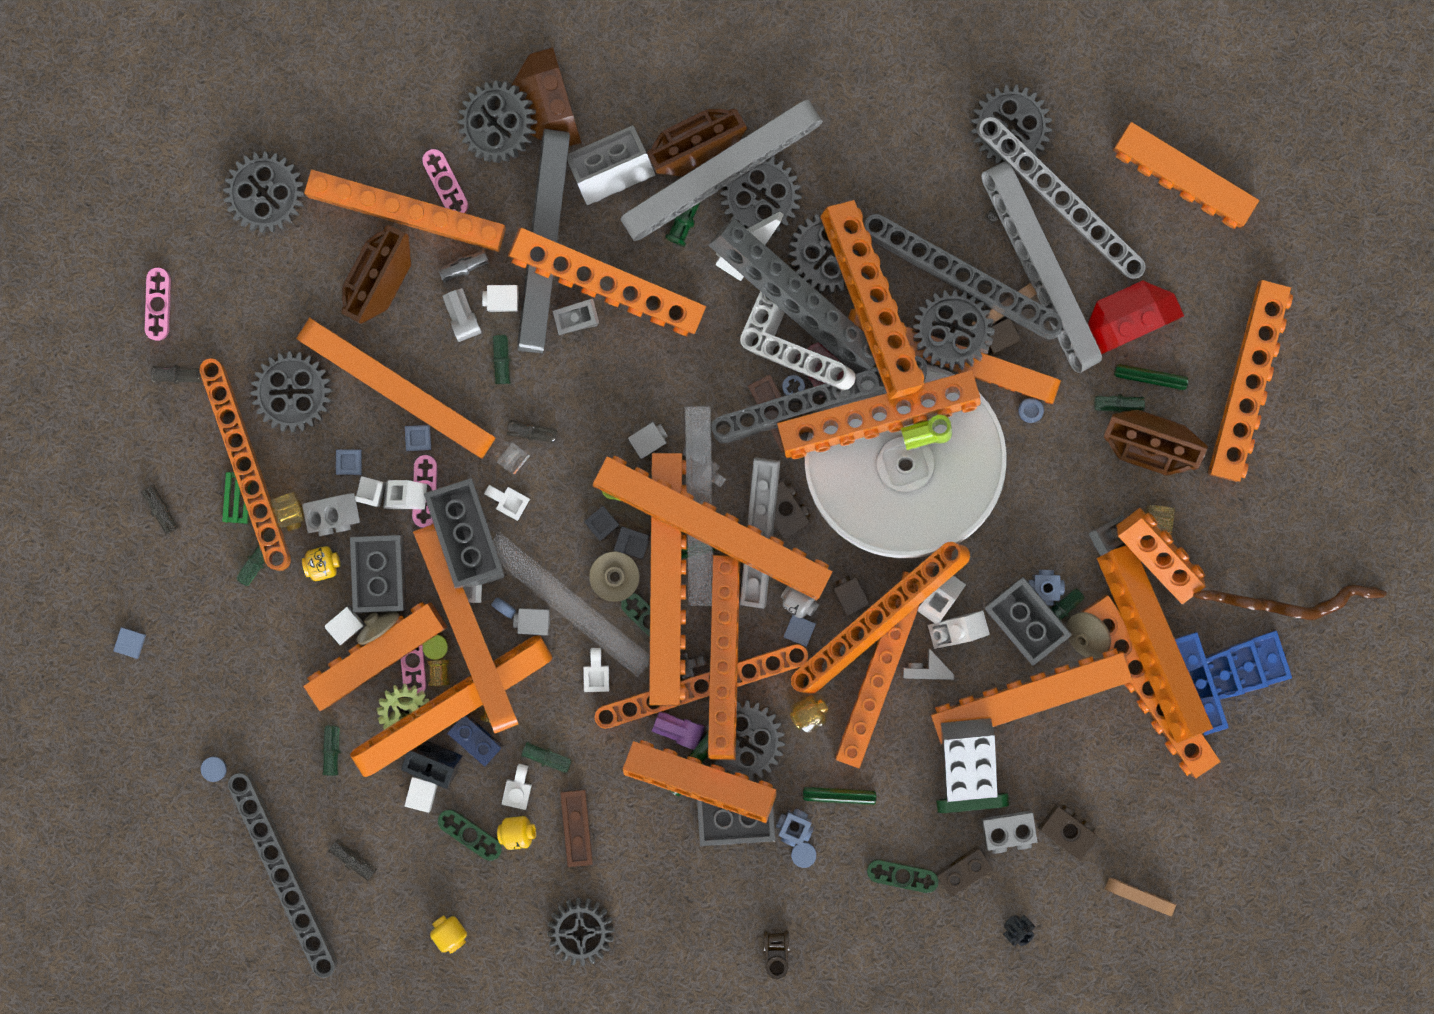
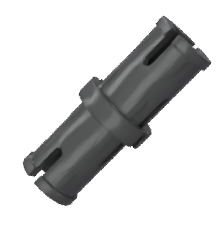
M481 249L465 257L459 256L457 257L458 260L437 269L445 283L463 274L466 276L470 274V271L490 262L484 249Z

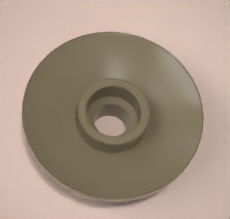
M620 552L605 553L597 558L591 567L590 584L600 598L611 602L622 601L630 597L637 589L639 570L636 563L628 555ZM614 572L620 575V579L617 582H613L610 578Z
M388 611L380 615L376 612L370 614L364 620L366 625L357 637L358 644H367L383 635L396 623L399 613L397 611Z
M1079 612L1068 620L1066 628L1072 634L1068 640L1078 653L1085 657L1093 656L1095 659L1102 657V653L1110 649L1111 637L1109 630L1098 617L1087 612Z

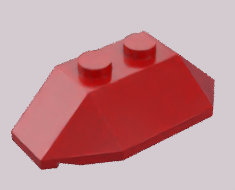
M1142 280L1097 301L1088 326L1101 354L1184 317V314L1174 293Z

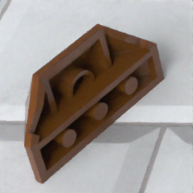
M554 48L529 54L514 79L512 86L520 87L519 92H526L527 96L524 100H531L533 102L528 108L536 110L531 119L536 120L537 123L530 127L536 131V134L530 135L542 141L544 129L565 131L570 133L569 147L582 143Z
M706 109L662 131L652 148L648 150L647 155L658 174L684 177L739 142L747 127L737 109Z
M387 225L383 231L375 234L365 242L343 284L342 314L362 324L388 310L411 267L408 234Z
M1141 410L1112 414L1104 433L1105 440L1108 441L1119 460L1166 476L1190 469H1199L1208 449V446L1185 425Z

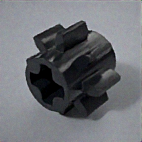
M1014 915L1004 925L1007 931L1003 935L1013 946H1016L1017 943L1020 946L1027 945L1034 937L1032 930L1035 926L1025 915L1021 918L1018 915Z

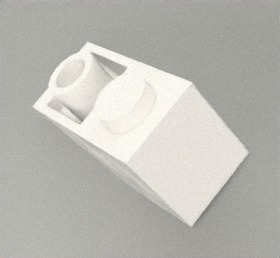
M388 480L385 484L383 508L425 509L426 499L424 493L427 491V484L409 480Z
M952 576L921 603L918 612L937 625L966 584Z
M983 611L940 621L937 625L935 623L928 625L934 649L970 642L990 635Z

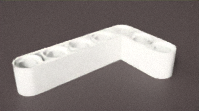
M760 291L741 334L740 341L742 346L758 356L839 389L845 390L852 387L855 383V373L847 366L775 337L785 312ZM768 314V320L762 323L763 317ZM758 337V343L752 346L753 340ZM780 345L778 353L773 355L774 348ZM801 354L799 362L794 363L795 357ZM822 362L821 370L816 372V366ZM844 371L843 378L837 381V375Z

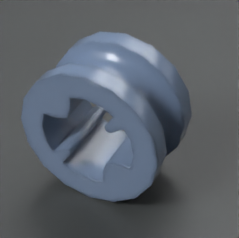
M791 375L784 380L782 389L786 396L793 394V391L790 393L787 390L789 380L799 381V392L805 389V384L801 377Z

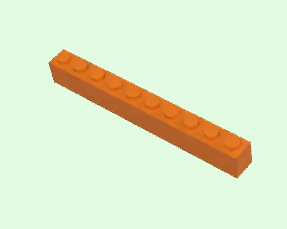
M652 453V480L657 482L658 479H662L672 485V490L678 493L681 490L687 492V485H682V475H687V460H682V453ZM652 516L650 706H680V700H685V685H680V675H685V660H681V650H686V635H681V625H686V610H681V600H686V585H681V575H686V560H681V550H686L687 535H682V531Z
M613 456L612 459L606 457L593 482L595 488L815 600L820 598L833 572L828 569L829 565L818 559L813 562L805 558L807 554L797 548H793L792 551L783 546L784 542L773 536L768 539L760 535L762 531L752 525H748L747 528L738 523L739 519L733 515L726 513L723 516L715 512L717 509L715 506L707 502H703L702 505L693 500L694 496L688 492L681 490L678 493L671 489L672 485L662 479H658L656 482L648 478V472L638 467L635 470L627 467V462L617 456Z

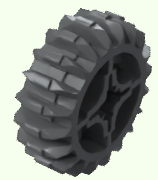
M578 897L576 899V906H573L572 901L569 899L566 902L568 909L563 905H559L558 910L561 915L553 912L551 915L557 922H548V926L555 929L547 932L548 937H555V939L549 942V945L559 946L554 951L555 955L560 954L562 951L564 952L562 961H566L568 956H571V965H575L577 958H581V966H585L587 957L591 964L595 963L594 954L600 959L604 957L603 952L600 950L601 948L605 951L610 950V946L605 941L613 942L614 937L607 935V933L614 932L615 927L607 926L606 924L611 923L613 919L612 917L603 918L608 911L606 908L600 912L597 911L600 906L599 902H596L592 908L589 906L591 903L590 898L586 899L585 905H581V898ZM583 912L592 915L599 922L600 926L587 924ZM576 913L575 925L566 929H560L563 920L570 914ZM579 920L581 921V926L587 929L582 943L581 937H578V934L576 935L573 932L577 931L580 923ZM596 934H602L598 944L586 951V940ZM562 937L574 939L577 942L578 951L569 948L562 940Z

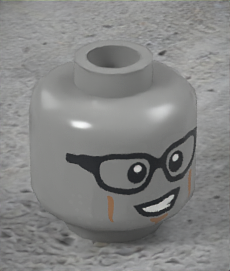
M789 586L781 595L783 607L797 618H803L807 614L812 616L819 606L816 602L817 600Z

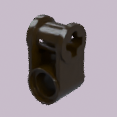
M789 930L784 931V933H768V931H764L765 967L768 976L772 979H782L788 973ZM780 961L783 963L784 969L780 973H773L770 970L771 963Z

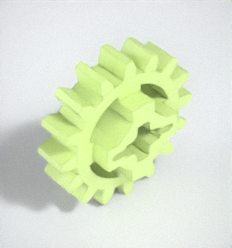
M403 684L400 690L394 685L393 693L386 690V699L380 698L379 704L382 707L377 708V714L382 715L378 720L380 724H384V730L418 709L419 705L423 706L429 702V698L424 699L426 696L425 692L422 690L417 693L415 685L409 690L406 684ZM391 705L393 711L390 713V717H388V709ZM399 707L405 711L409 710V714L405 712L400 713Z

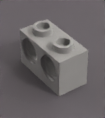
M354 493L302 504L308 533L318 532L319 536L333 534V528H335L337 533L351 530L350 525L360 523Z
M1031 811L981 818L987 850H992V853L1007 852V847L1017 846L1018 850L1028 849L1032 847V843H1038L1034 817ZM1022 824L1027 825V835L1024 837L1016 836V828ZM997 828L1002 829L1004 832L1003 838L999 841L992 840L991 832Z

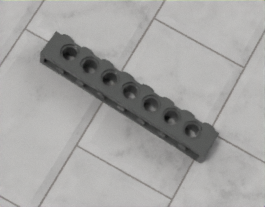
M733 218L719 230L708 245L844 365L853 370L855 374L870 370L874 366L875 360L864 332L737 220Z

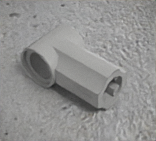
M463 288L443 295L445 305L452 319L450 322L458 342L481 334V328L478 326L475 313L471 311Z

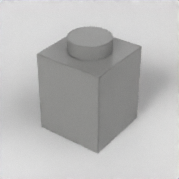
M654 422L628 437L639 457L643 459L667 444L664 439L668 435L661 424L655 426Z
M519 608V613L514 614L513 627L518 628V634L549 635L550 609Z

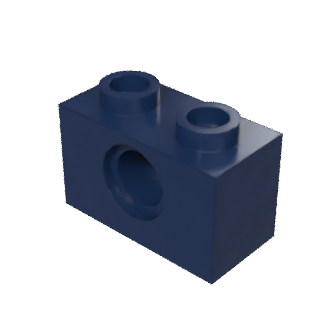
M468 714L461 718L447 733L484 767L503 747L499 741Z

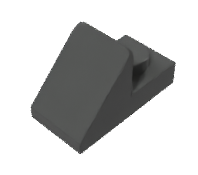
M1123 515L1089 533L1093 545L1097 548L1100 556L1124 543L1118 537L1116 526L1124 520Z

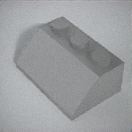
M633 125L567 155V161L587 205L598 202L607 196L623 191L625 188L655 176L648 155Z

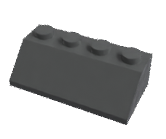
M472 478L424 493L455 589L482 585L503 578V570Z

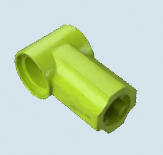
M935 415L928 421L901 428L907 450L935 442L945 443L952 437L951 422L944 415ZM938 425L947 427L943 433H936L934 428Z

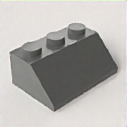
M1024 576L1003 589L988 601L985 606V610L1032 666L1072 636L1071 632Z

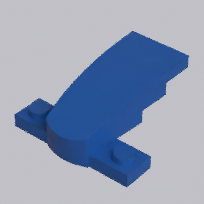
M1277 630L1232 645L1206 657L1197 632L1175 638L1213 729L1204 732V735L1229 728L1220 699L1242 695L1249 691L1269 687L1268 685L1292 679Z

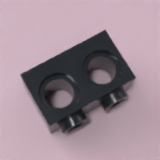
M426 740L406 753L401 770L448 789L457 774L463 755Z

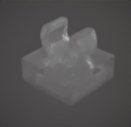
M505 441L503 443L507 447L502 455L499 452L495 453L498 458L497 462L515 475L530 455L513 442L510 444Z
M711 461L698 482L707 486L712 481L721 487L726 479L716 473L720 465Z

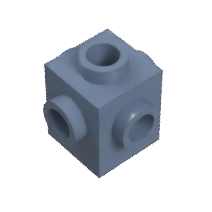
M1039 570V575H1032V580H1028L1029 584L1047 605H1054V601H1060V595H1064V580H1060V575H1054V570ZM1046 583H1050L1052 586V590L1049 593L1043 590V586Z
M796 808L794 812L788 810L786 815L781 814L776 824V828H779L778 836L782 837L781 841L793 847L795 844L802 846L804 840L808 841L814 829L811 827V820L807 818L809 814ZM797 822L799 824L798 830H791L790 824Z

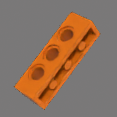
M1139 508L1116 525L1118 537L1181 604H1184L1193 597L1195 592L1201 591L1206 587L1204 581L1205 573L1198 564L1193 565L1189 561V555L1182 547L1177 548L1173 544L1174 540L1166 530L1161 531L1159 529L1158 523L1149 512L1146 514ZM1146 535H1151V536H1153V537H1152L1151 539H1149V540H1143V539H1141L1143 536H1146ZM1162 552L1168 553L1165 557L1158 556ZM1179 569L1184 570V572L1181 574L1174 573L1176 570Z

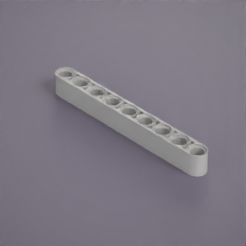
M805 100L625 213L620 220L633 241H638L812 132L823 121L811 102Z
M985 117L979 120L976 127L977 134L1116 269L1129 278L1135 279L1143 275L1145 272V262L999 120L993 117ZM991 121L995 125V131L992 135L987 136L983 132V125ZM1005 139H1010L1013 142V149L1009 153H1005L1001 149V143ZM1023 156H1027L1031 160V166L1027 170H1022L1019 167V161ZM1045 173L1049 178V183L1041 188L1037 184V178ZM1059 191H1064L1067 199L1065 203L1058 205L1055 201V195ZM1078 208L1083 209L1085 214L1080 222H1076L1073 219V213ZM1099 225L1102 228V235L1098 239H1093L1091 230L1094 226ZM1113 243H1118L1120 246V252L1116 256L1109 254V247ZM1131 260H1136L1138 268L1134 273H1129L1126 268Z
M1002 162L984 171L981 176L983 185L1037 293L1036 295L1041 305L1057 313L1062 319V328L1057 339L1069 364L1077 373H1081L1098 364L1102 360L1100 349L1013 168L1009 163ZM1049 321L1053 330L1057 328L1056 323Z

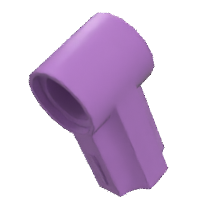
M659 712L652 732L676 740V743L694 750L700 743L705 726L692 723L688 719L682 720L665 712Z

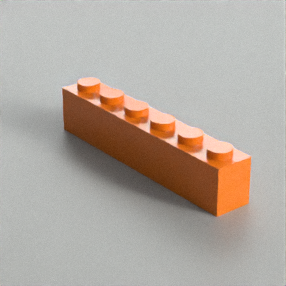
M1132 122L1128 124L1113 148V151L1117 153L1116 158L1127 164L1130 161L1138 166L1137 170L1145 176L1150 177L1152 174L1159 178L1158 183L1169 190L1172 187L1181 192L1179 196L1190 203L1195 200L1202 205L1201 209L1207 214L1214 216L1216 213L1224 218L1222 222L1230 228L1235 229L1236 226L1239 228L1243 227L1259 202L1257 198Z
M423 602L417 604L410 609L411 615L405 619L403 616H400L396 623L383 635L364 646L359 644L349 650L351 655L343 660L341 657L336 658L328 664L330 669L324 673H321L319 670L307 678L309 683L303 687L318 710L322 711L448 628L432 602L426 605Z
M641 740L640 743L633 741L623 767L624 775L767 823L776 797V789L773 788L772 784L765 781H759L758 783L750 781L748 776L741 773H735L734 775L726 773L724 768L713 764L711 767L701 764L702 761L694 757L688 756L687 759L679 757L677 752L664 748L663 751L655 749L654 745L647 741Z

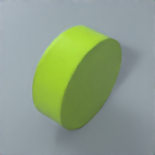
M436 635L423 644L424 654L433 660L444 657L448 651V643L441 635Z

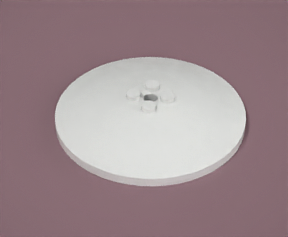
M927 365V376L924 383L955 374L939 367ZM866 380L861 384V387L865 390H870L875 384L870 380ZM839 389L837 391L840 397H847L851 393L849 389ZM949 393L946 398L950 401H955L959 398V395ZM980 394L981 402L977 409L967 413L958 411L948 417L951 422L952 437L945 443L935 442L907 450L902 431L900 430L893 433L889 431L881 432L879 436L872 439L859 438L854 443L846 446H841L840 444L830 446L831 448L825 452H808L805 456V471L813 501L822 517L840 536L855 546L874 554L893 558H917L932 555L947 542L959 544L973 534L987 519L998 501L1004 484L1006 446L996 414ZM930 399L924 400L922 402V405L927 408L932 407L935 404V402ZM901 406L897 411L900 414H907L911 409L907 406ZM876 413L873 418L877 421H882L886 418V415L884 413ZM853 419L849 422V425L854 428L862 424L858 419ZM938 425L934 428V431L936 433H943L947 427ZM828 426L824 431L827 434H834L838 428ZM808 434L807 441L813 438V434ZM902 460H910L913 467L908 471H903L899 468V463Z

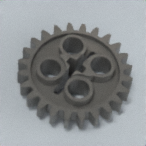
M494 81L493 85L492 83L485 82V89L477 86V95L469 92L471 101L462 102L467 108L466 110H459V113L464 115V119L458 120V123L464 125V128L458 132L466 134L462 143L470 144L468 151H476L475 157L482 158L484 156V161L491 162L493 159V162L500 163L501 158L503 161L509 162L510 155L515 158L519 157L517 150L526 151L523 145L524 142L532 143L528 135L536 134V131L530 128L531 125L537 123L536 120L531 119L536 110L528 108L533 102L531 100H524L527 93L519 92L520 87L515 85L511 87V83L508 82L502 84L500 81ZM499 98L501 101V105L499 109L496 110L494 104L495 101ZM484 106H485V108L487 109V111H488L489 114H487V113L483 110V107H484ZM483 116L484 124L479 128L477 122ZM516 116L517 124L512 128L510 122L512 117ZM505 130H508L511 133V138ZM499 134L500 142L498 145H495L494 138Z
M1007 85L1004 86L1003 93L998 88H995L994 97L987 93L985 95L987 103L981 100L978 102L982 110L975 109L973 111L978 116V119H972L970 123L977 125L982 118H996L993 112H997L1005 121L1009 123L1012 120L1015 121L1014 127L1021 133L1029 136V140H1025L1016 130L1010 131L1036 157L1037 153L1035 150L1043 152L1044 147L1040 143H1048L1050 140L1044 134L1052 132L1051 128L1046 127V124L1050 123L1052 119L1044 117L1049 109L1040 108L1044 100L1036 102V92L1029 97L1027 95L1028 88H1025L1020 93L1018 85L1014 86L1012 92H1010ZM1006 102L1012 103L1015 107L1014 114H1005L1002 105ZM996 118V119L999 120L1006 128L1008 127L1007 123H1005L1004 121H1002V120L999 119V118ZM1023 118H1032L1035 122L1034 129H1025L1022 124ZM988 121L983 125V132L987 136L992 135L988 132L987 125L991 123V121ZM976 128L970 131L971 134H977ZM979 135L973 141L974 144H982L978 150L979 152L988 151L986 159H989L992 155L995 156L996 165L1002 159ZM1008 139L1003 140L1001 143V149L1005 153H1009L1012 150L1008 147ZM1027 156L1021 158L1025 164L1029 162Z
M264 151L262 158H260L258 153L254 152V160L244 156V165L236 162L238 170H229L233 178L225 179L230 184V188H225L223 191L230 194V197L225 198L224 202L232 203L227 211L230 213L237 212L233 217L235 221L243 218L241 222L242 227L245 228L250 223V231L252 232L259 226L262 234L265 233L266 227H269L270 231L275 233V225L285 229L283 221L286 220L292 224L293 221L290 215H300L295 208L296 206H304L303 203L298 201V198L306 196L303 192L299 191L305 184L296 181L302 175L300 173H292L295 165L291 164L286 167L288 159L285 157L278 162L279 155L276 153L269 159L268 152ZM263 169H270L271 177L267 181H261L259 178L260 172ZM249 176H253L263 188L268 189L267 193L280 206L278 210L264 196L259 197L261 191L249 180ZM247 185L251 186L253 190L251 196L243 198L241 196L242 188ZM281 187H286L288 190L287 197L283 200H278L276 197L277 190ZM268 204L269 213L266 216L260 217L258 215L259 206Z
M772 156L769 162L764 161L726 185L725 187L728 190L720 192L721 196L727 197V200L721 202V206H729V209L724 214H732V219L734 218L740 222L743 227L750 228L765 220L758 216V209L768 207L772 215L778 212L783 213L784 215L780 223L786 227L789 226L786 218L794 219L795 215L791 210H799L800 208L794 201L801 199L800 195L795 194V191L801 189V186L793 185V182L797 180V176L789 177V173L792 170L791 167L785 170L782 169L784 161L776 165L774 164V156ZM755 172H759L764 176V181L759 185L753 184L750 180V176ZM742 183L748 184L757 192H761L762 189L765 190V196L779 204L780 208L773 207L764 199L757 201V195L744 188ZM774 186L784 188L785 195L782 198L772 196L771 189ZM741 193H746L751 198L750 203L746 206L737 203L736 198ZM778 225V227L776 228V231H777L778 233L780 232V226H779V225Z
M816 214L813 217V222L807 218L804 222L805 227L802 225L797 227L799 234L793 233L791 236L795 242H790L788 248L794 251L788 254V258L795 259V261L790 264V268L797 267L796 273L799 276L802 275L806 282L809 281L813 288L819 286L820 294L827 288L829 295H831L835 287L841 293L846 284L834 252L817 270L814 269L815 264L831 248L830 241L822 238L821 233L825 231L822 220ZM844 227L846 232L852 234L849 228ZM808 249L813 250L817 258H808L805 251ZM853 250L855 255L861 257L858 251ZM831 266L835 270V275H827L824 267Z
M944 290L943 298H940L935 293L933 296L934 302L926 299V308L919 307L918 312L920 315H915L914 322L917 324L913 325L912 331L917 334L914 335L913 341H921L917 345V351L925 349L923 358L931 356V365L940 361V369H943L945 364H949L950 370L953 371L954 365L958 364L959 368L963 370L965 362L972 367L974 364L973 358L981 361L982 354L980 352L987 354L989 348L986 345H992L993 339L989 336L994 335L995 329L989 327L993 325L994 320L986 319L990 315V310L982 311L984 302L976 305L975 296L971 297L970 300L966 299V291H964L961 297L958 296L956 290L953 291L952 296H949L946 290ZM947 311L952 317L943 319L939 316V313ZM969 318L974 320L976 324L974 326H966L963 320ZM952 327H956V328H957V330L955 331V333H951V332H950V330L952 329ZM940 334L944 337V340L936 342L931 336ZM964 341L968 347L966 349H959L955 343Z
M288 351L287 358H284L282 353H278V361L269 357L270 366L261 364L264 372H255V375L260 379L259 382H251L252 385L257 387V390L250 392V394L258 398L252 402V405H260L261 407L256 413L266 414L263 422L273 420L272 428H276L278 424H281V431L285 432L287 426H289L291 432L295 433L296 426L305 431V423L314 427V418L318 420L323 419L319 412L329 411L324 406V403L332 402L331 399L326 397V394L333 392V390L325 386L331 382V379H323L327 370H317L321 364L320 362H315L312 365L311 356L303 360V353L299 352L296 358H294L293 353ZM303 372L308 373L310 377L309 383L305 386H301L298 383V376ZM278 373L283 374L285 378L284 384L280 387H276L273 384V377ZM291 385L297 390H314L312 394H293V399H291L290 395L286 394L270 395L271 390H290ZM303 397L309 398L311 402L310 408L306 411H302L299 408V401ZM278 398L284 399L286 403L284 410L281 412H277L274 409V402Z
M737 700V717L746 718L748 727L745 730L736 727V733L741 737L748 735L750 737L748 741L762 749L764 753H758L748 744L744 747L741 746V739L736 736V760H717L714 765L723 766L725 772L728 770L732 775L735 773L748 775L750 781H753L754 773H757L762 778L764 776L763 769L769 773L772 771L770 763L778 765L779 761L775 758V755L783 756L784 754L778 747L786 745V742L779 740V737L784 736L785 732L777 730L782 725V722H773L776 713L770 716L767 715L768 706L761 711L759 710L760 702L751 707L750 700H747L745 706L742 707L741 702ZM759 731L766 732L769 736L768 743L760 744L756 740V733ZM749 751L754 755L755 761L753 764H745L742 761L743 752Z

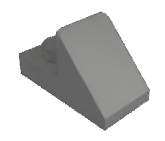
M593 299L553 311L559 335L583 328L595 327L599 324Z
M929 648L927 668H923V663H908V667H902L903 678L954 680V674Z

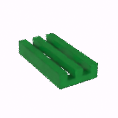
M226 472L222 522L248 524L249 514L245 502L243 518H238L240 487L237 479L235 480L233 517H229L232 478H236L235 473ZM250 483L249 486H248V493H249L250 495H251V483Z

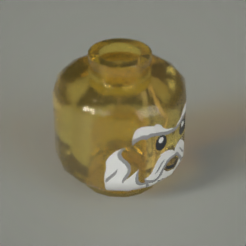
M809 695L793 704L790 716L798 730L802 729L805 732H810L825 724L827 720L825 713L829 712L822 698L817 700L815 696Z

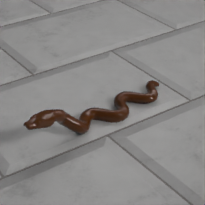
M1348 585L1343 587L1336 596L1314 607H1302L1274 600L1245 597L1215 590L1198 591L1193 596L1202 600L1222 602L1247 609L1264 610L1300 619L1316 620L1344 607L1353 595L1363 598H1383L1387 595V592L1375 587Z

